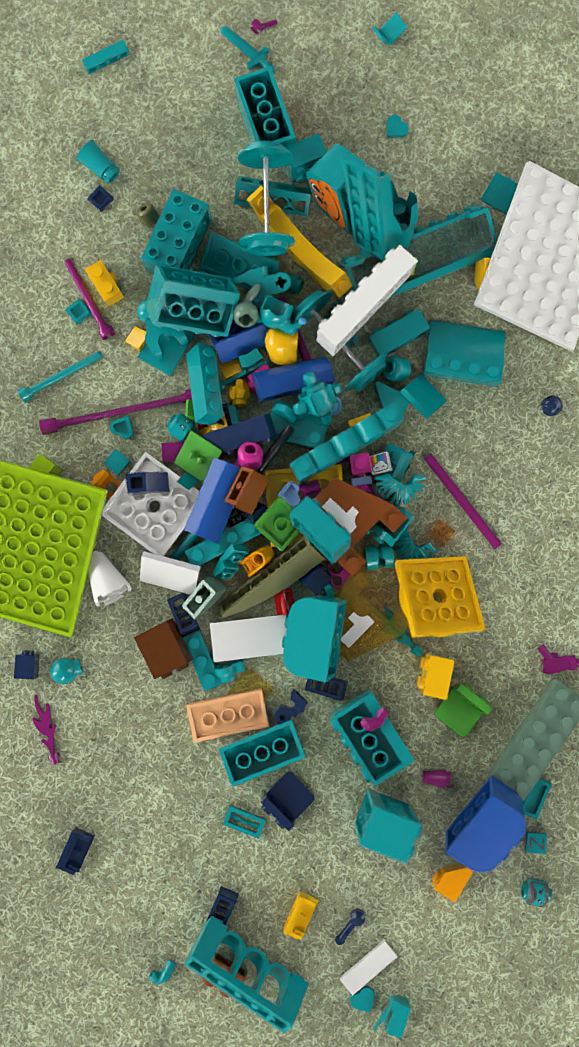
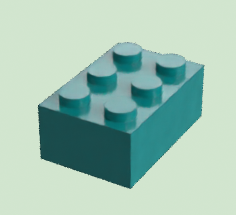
M274 399L270 416L277 435L271 437L272 441L277 439L288 424L295 431L285 444L313 450L324 443L328 425H323L318 417L305 413L297 415L298 418L294 424L274 413L273 408L279 403L287 405L293 410L294 403Z
M307 496L290 512L291 524L334 564L350 549L351 534L345 527L342 526L340 528L335 523L336 519L330 513H324L318 501L315 499L311 500Z

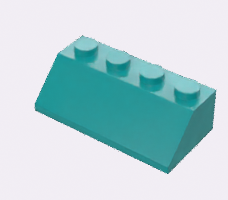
M292 720L218 749L232 787L307 758Z

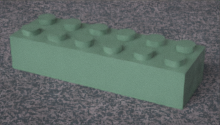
M553 678L487 773L516 791L521 799L525 800L579 722V694Z

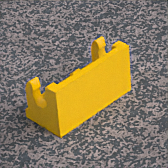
M299 891L283 927V934L301 940L319 900Z

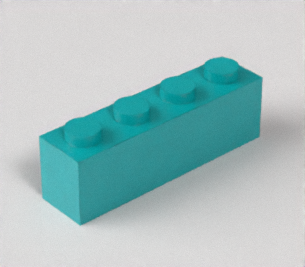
M197 343L186 354L195 423L213 425L224 416L214 346Z
M246 519L223 531L218 544L205 540L186 550L185 553L191 564L202 566L223 555L231 544L243 545L262 535V533L253 526L254 522Z

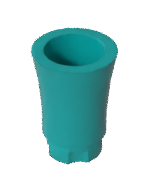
M94 140L87 142L77 155L78 162L89 168L107 184L113 182L120 172L115 163L106 156Z

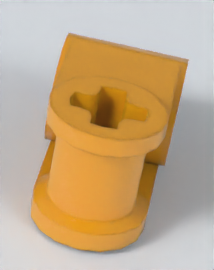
M265 545L247 555L238 563L239 565L242 564L248 573L247 577L250 578L274 560L275 552L270 546Z

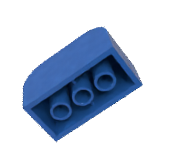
M491 775L446 830L445 853L475 872H488L496 868L502 860L507 859L511 849L520 844L526 830L523 802L520 795Z

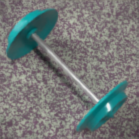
M258 141L247 145L246 149L239 152L237 159L240 164L246 167L263 169L265 233L246 235L239 240V244L252 255L277 256L286 253L289 247L294 246L296 240L287 234L270 233L268 169L279 168L292 163L294 155L281 143Z
M318 290L309 295L292 313V323L298 322L300 317H304L307 322L313 316L321 323L323 319L319 316L318 312L331 299L333 291L328 290L323 293L321 290ZM344 345L342 349L361 370L346 386L344 391L347 392L354 389L356 392H359L369 383L374 382V379L387 366L384 360L388 353L380 355L368 366L364 367L348 347Z

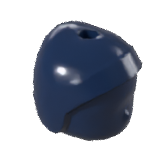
M555 395L549 396L541 402L543 413L547 416H555L563 409L561 399Z

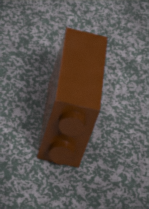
M173 618L134 637L154 679L161 676L163 680L172 675V670L177 668L178 671L189 667L188 662L193 660Z

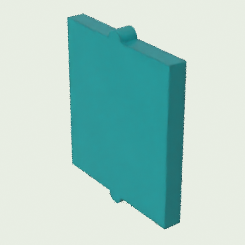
M496 172L480 200L490 205L492 209H497L507 215L518 183L512 181L511 177L507 178Z

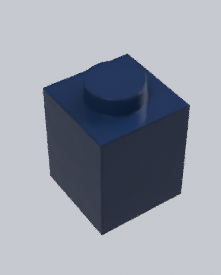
M320 563L298 580L315 595H318L332 578L326 573L328 569Z
M22 650V654L15 655L14 678H38L39 654H34L32 650Z

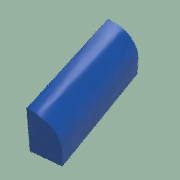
M323 356L251 373L259 403L302 393L301 389L307 386L304 383L303 375L308 372H313L317 381L333 384L336 380L329 360Z
M217 458L213 459L185 525V531L214 543H219L233 509V506L225 502V499L241 468Z

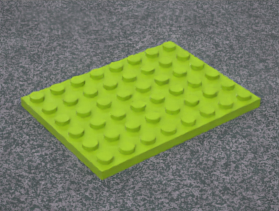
M0 459L1 618L67 637L74 635L108 490Z

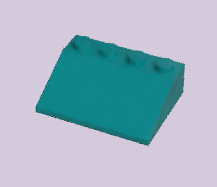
M430 320L422 375L497 387L502 381L505 331Z

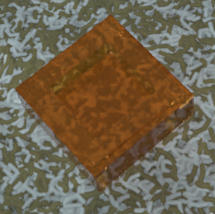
M438 520L428 536L442 546H445L455 530L441 520Z

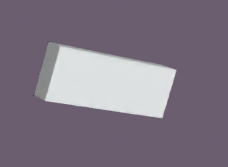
M384 939L340 977V981L353 996L395 960L397 954Z

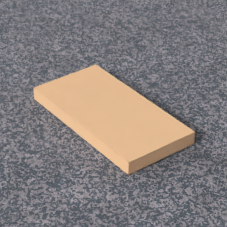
M262 688L186 704L194 743L270 727Z

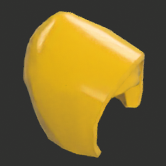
M271 328L268 330L265 337V346L272 362L279 365L296 363L297 332L289 335L280 329Z

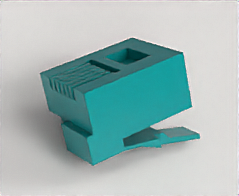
M388 443L384 452H389L392 471L387 473L395 480L401 482L410 468L409 463L416 452L412 450L407 452Z
M391 994L387 1008L382 1012L373 1027L374 1032L384 1022L386 1034L402 1039L411 1010L409 999Z

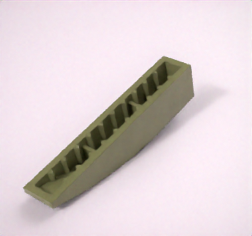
M305 536L220 602L218 606L221 616L225 618L239 613L281 592L303 577L312 568L319 565L325 559L323 554Z

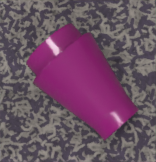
M446 769L423 771L422 782L445 789V787L450 788L451 772H447Z

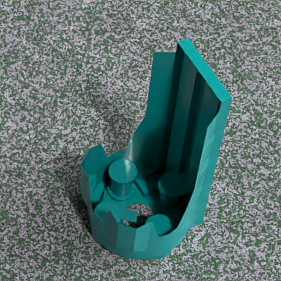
M350 153L349 155L346 154L342 159L354 244L384 261L386 254L392 248L396 249L401 245L406 249L410 245L414 235V226L418 221L417 195L414 190V193L409 191L407 201L404 198L398 197L390 174L385 175V171L379 172L351 157Z

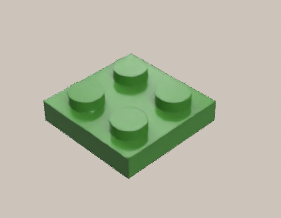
M278 496L253 526L283 552L299 531L291 524L290 512L293 508L282 497Z

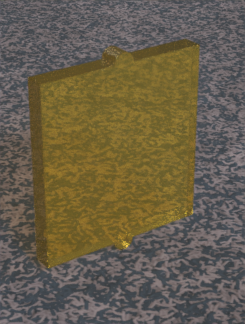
M247 668L243 675L236 679L237 682L229 691V694L262 688L266 703L267 697L274 688Z

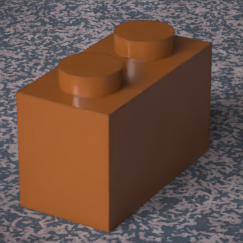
M242 466L225 502L240 511L252 515L266 489L269 479L253 469Z

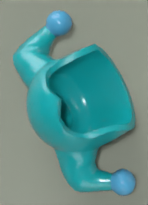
M267 295L258 311L259 318L256 323H263L269 328L280 329L289 335H293L302 325L306 324V319L300 317L298 322L291 323L290 316L294 306ZM255 298L252 302L253 305L256 306V308L259 304V300L257 298Z

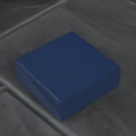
M99 185L87 200L102 213L114 198Z

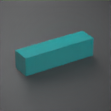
M121 40L81 60L89 75L130 55L124 40Z

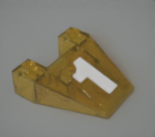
M362 567L353 576L350 575L338 597L347 599L339 653L348 662L403 635L410 628L402 608L388 620L361 594L374 580Z

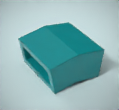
M257 348L248 354L239 356L242 371L264 360Z

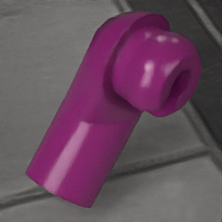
M380 707L374 718L364 717L361 721V726L367 731L380 728L389 711Z

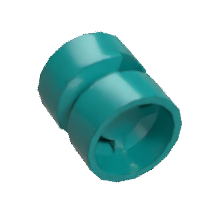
M387 543L380 544L379 547L375 545L364 546L367 571L376 570L379 566L382 568L394 567L393 549Z

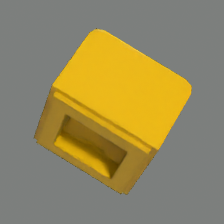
M135 326L125 342L141 352L146 344V331Z
M237 358L230 362L219 363L225 381L242 371Z

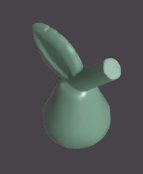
M259 283L248 291L244 300H238L237 307L234 309V321L241 327H251L258 321L259 313L252 302L260 292L261 285Z

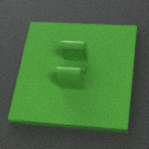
M191 430L174 463L204 483L213 459H219L223 450Z

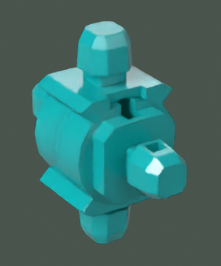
M313 372L304 374L303 380L307 386L301 389L302 394L298 395L300 401L294 404V413L297 415L305 413L316 416L323 425L332 423L331 413L328 412L334 409L333 404L338 403L336 396L343 390L341 384H327L324 381H317Z

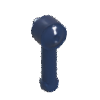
M357 908L351 912V920L335 938V942L338 945L344 944L345 939L355 926L364 924L365 914L363 910Z

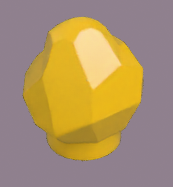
M237 379L235 385L230 386L227 392L228 400L236 407H246L247 401L251 398L249 386L243 379Z

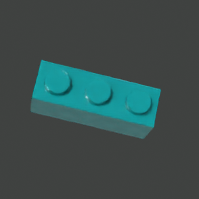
M411 309L404 313L403 318L398 321L393 319L382 330L377 328L372 331L368 342L377 357L384 353L389 355L428 333L430 326L419 309L415 311Z

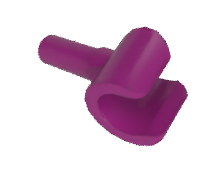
M255 19L251 22V30L255 34H259L257 30L262 32L267 27L276 25L277 20L261 24L258 19Z

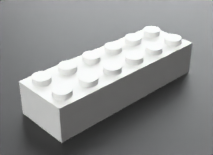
M401 245L396 249L392 248L386 254V260L382 264L380 262L377 263L372 269L373 273L369 278L365 276L358 284L360 287L355 292L352 290L346 296V302L342 306L340 304L337 305L331 312L333 315L328 320L325 318L319 324L316 341L332 356L352 338L411 276L417 260Z

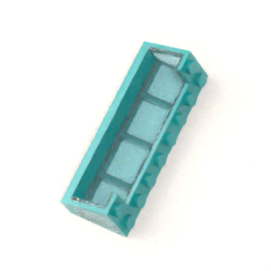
M472 204L464 207L463 212L457 214V211L447 214L446 219L440 221L438 218L428 222L429 226L424 228L422 226L415 227L410 245L405 249L413 257H417L413 278H408L391 297L478 262L483 258L492 256L497 243V237L488 207L474 206ZM363 249L359 250L360 254L353 256L349 254L342 257V261L338 262L340 269L346 272L353 284L349 291L353 290L355 292L360 287L358 285L365 276L369 278L373 273L372 269L377 263L380 262L382 264V260Z

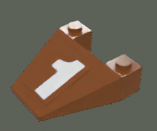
M335 477L314 498L322 506L321 510L324 513H330L336 519L335 523L340 528L342 526L345 527L351 534L350 549L337 561L352 576L366 563L365 558L353 547L373 525L380 520L394 533L407 519L389 501Z

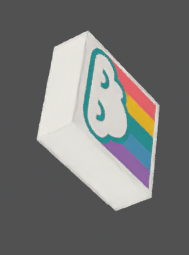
M386 451L369 456L372 475L375 476L392 471L389 452Z

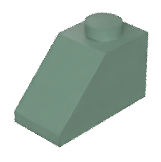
M217 577L205 578L195 588L182 607L195 620L213 606L227 588Z

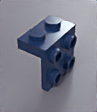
M288 771L261 798V808L268 815L272 814L276 818L275 822L280 828H286L290 831L294 827V821L315 800V796L292 772Z

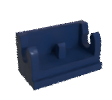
M75 827L60 856L56 869L72 875L75 872H79L95 835Z

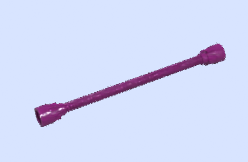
M191 389L185 390V393H182L180 396L125 406V408H115L113 410H106V412L101 411L63 420H56V418L39 420L42 435L58 432V429L73 424L114 417L173 403H186V400H192Z

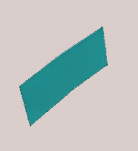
M186 472L176 482L190 490L199 479Z

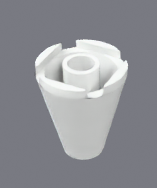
M93 551L88 576L96 606H100L102 602L108 605L124 597L121 593L126 590L130 592L132 588L103 552Z

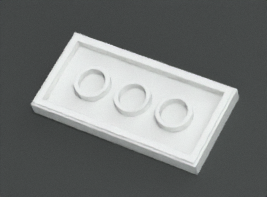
M286 614L210 623L214 662L283 654L282 640L286 636L287 630L285 628Z

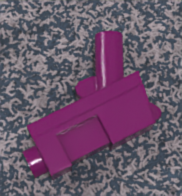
M544 644L537 648L544 657L541 660L543 673L553 674L565 670H578L579 659H575V655L558 657V653L550 654Z

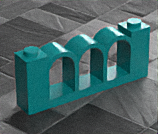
M392 402L354 427L343 431L330 441L321 444L290 463V470L299 485L398 428L403 422L404 417L395 402Z
M211 916L204 923L184 965L282 1033L287 1032L295 1023L309 983L298 974L293 972L290 974L279 963L268 964L266 955L256 947L246 949L243 939L237 933L226 931L228 927L219 919ZM220 943L228 945L234 953V960L229 972L212 961ZM243 959L250 960L256 967L257 975L252 988L236 978ZM266 975L273 976L279 984V994L275 1004L259 994Z

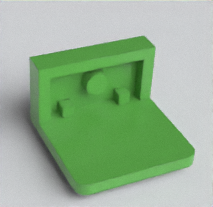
M466 683L455 684L449 691L447 700L444 699L434 715L460 737H466L482 714L488 715L492 708L488 705V700L480 695L476 696L473 693V688Z

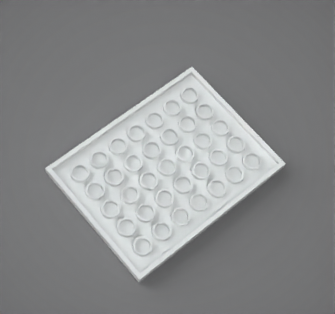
M528 161L525 164L474 305L570 351L575 349L579 338V187Z

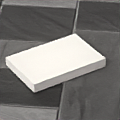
M143 552L140 581L190 595L197 587L200 566Z

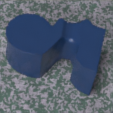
M295 689L291 692V701L295 705L290 707L281 704L276 709L274 721L277 725L290 721L291 716L296 717L305 711L308 701Z

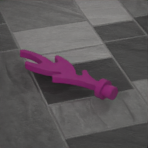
M35 695V707L41 721L39 722L34 717L33 722L39 732L48 737V740L42 739L41 742L49 749L51 755L48 756V760L51 759V763L54 765L60 762L58 758L60 754L59 752L55 753L54 747L56 724L50 728L51 711L49 703H46V712L43 713L38 703V695Z

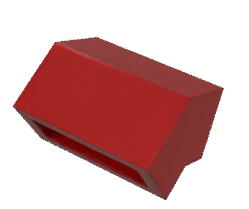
M292 588L284 589L274 595L277 615L289 614L294 604Z

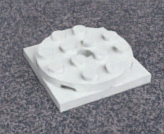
M145 452L130 473L168 472L170 492L129 495L127 494L125 478L104 506L102 516L153 554L165 556L178 537L185 531V525L200 491L194 487L188 490L176 481L181 477ZM153 501L160 503L158 511L153 512L150 509V504Z

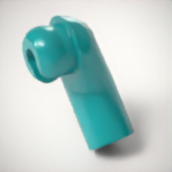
M168 959L163 970L158 972L153 970L150 973L149 980L156 985L167 982L177 964Z

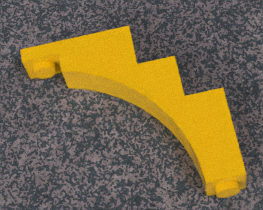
M260 186L247 198V201L265 227L264 187ZM269 196L270 233H282L294 237L296 243L294 246L289 247L287 251L291 259L306 269L315 284L326 291L332 290L333 295L340 298L353 286L346 272L322 255L294 226L280 206L273 203Z

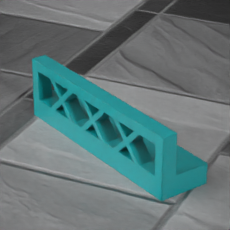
M239 176L236 181L234 204L251 207L247 200L239 199V192L243 190L251 195L260 186L264 187V180ZM269 181V196L273 203L277 204L275 200L278 197H283L288 202L284 207L280 206L284 213L308 217L312 195L310 188ZM297 200L306 201L305 211L297 209L293 203Z

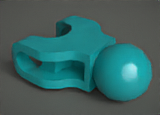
M146 299L138 305L137 315L147 326L145 342L155 358L159 360L164 356L160 347L161 341L164 338L174 337L180 345L188 343V339L184 331H177L170 327L158 328L153 325L146 310Z

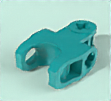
M267 266L248 270L244 274L232 278L234 284L246 282L252 287L258 283L261 285L260 292L256 297L259 300L257 309L261 307L267 295L275 298L274 294L288 291L293 284L292 278L288 273L280 272L269 275ZM281 276L282 279H286L287 283L284 284V288L282 287V285H278V281H280Z

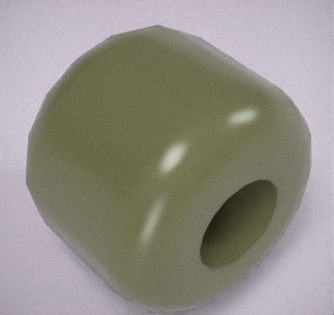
M143 204L137 210V216L144 225H153L156 222L158 213L152 204Z

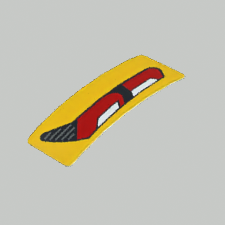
M225 414L213 425L197 424L200 436L227 427Z

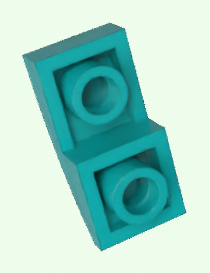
M231 544L217 562L213 571V577L231 578L240 569L238 562L249 553L247 546Z

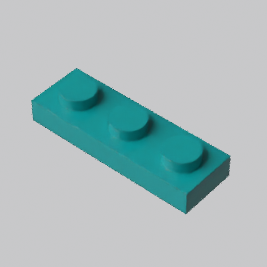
M197 631L184 637L183 639L193 658L192 664L204 692L223 684L216 675L215 664L201 632Z

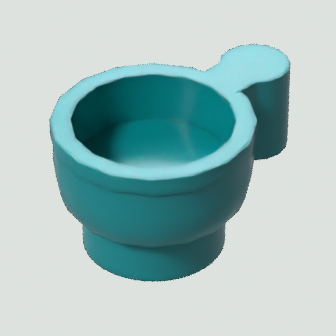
M243 660L228 661L214 667L216 675L221 679L222 683L234 680L236 678L235 673L246 670Z

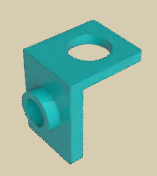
M396 12L380 29L374 25L372 29L384 44L390 46L408 29V26Z

